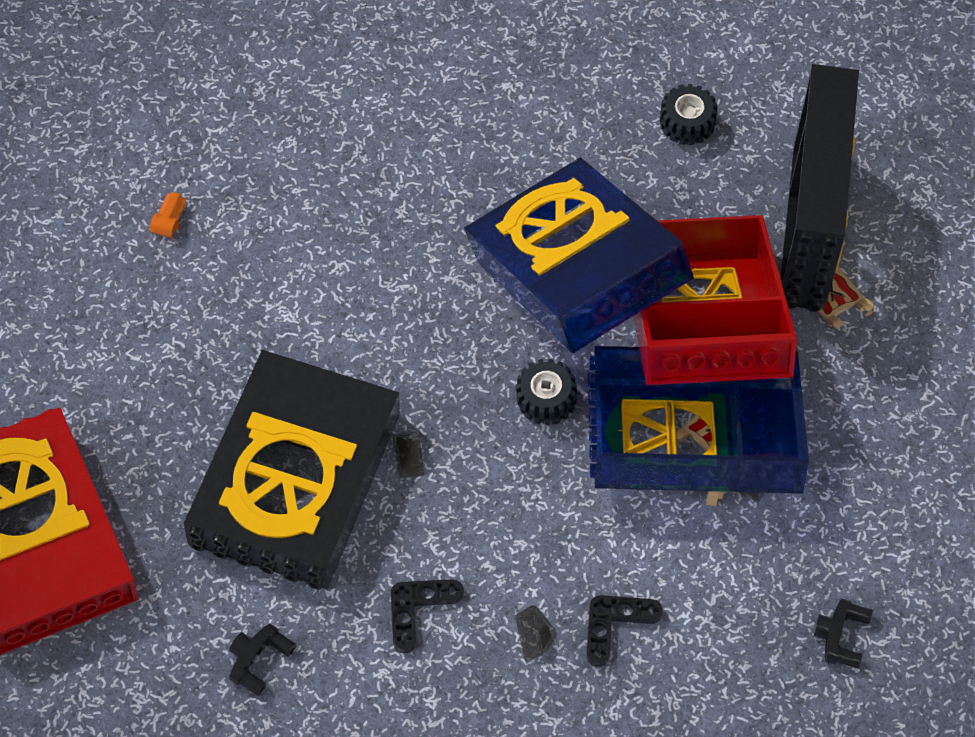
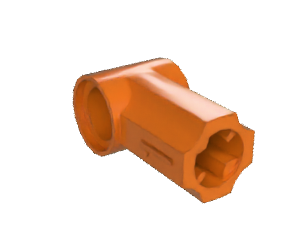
M176 192L167 193L159 213H155L152 217L150 233L174 239L175 236L173 234L179 228V219L186 205V198Z

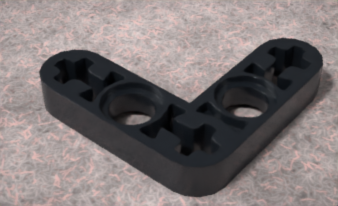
M454 579L408 581L393 585L391 588V613L394 648L400 653H409L415 648L414 606L456 604L463 598V585ZM438 587H441V598H438ZM450 587H454L455 591L459 592H456L455 596H450L448 591ZM425 588L433 590L434 595L429 599H425L420 595V592ZM399 590H404L406 594L405 605H400V597L395 595L399 594ZM400 613H407L410 616V620L407 623H400L396 620V617ZM401 630H406L407 640H412L408 641L406 646H402V642H400L402 639Z
M595 596L589 606L586 652L588 662L596 667H601L608 662L612 621L655 624L661 619L663 612L660 602L645 598ZM598 603H603V607H605L603 612H598V608H596ZM612 603H615V614H611L612 609H609L612 607ZM629 605L633 612L630 615H623L619 612V607ZM637 605L641 606L640 616H636L638 609ZM649 607H653L655 611L654 616H649L647 612ZM596 626H602L605 628L606 634L598 637L593 634L592 629ZM596 643H601V654H605L601 655L600 659H595L593 654L596 651Z

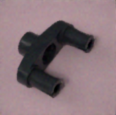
M841 598L833 617L819 614L813 636L826 639L825 662L834 665L840 663L859 669L863 654L840 648L839 641L844 621L847 618L870 624L873 609L852 604V601Z
M272 624L263 627L253 638L241 632L229 648V651L238 657L231 670L229 680L236 685L241 684L259 696L267 683L249 671V668L254 663L252 662L254 657L260 655L264 648L270 645L289 657L297 644L279 632L280 630Z

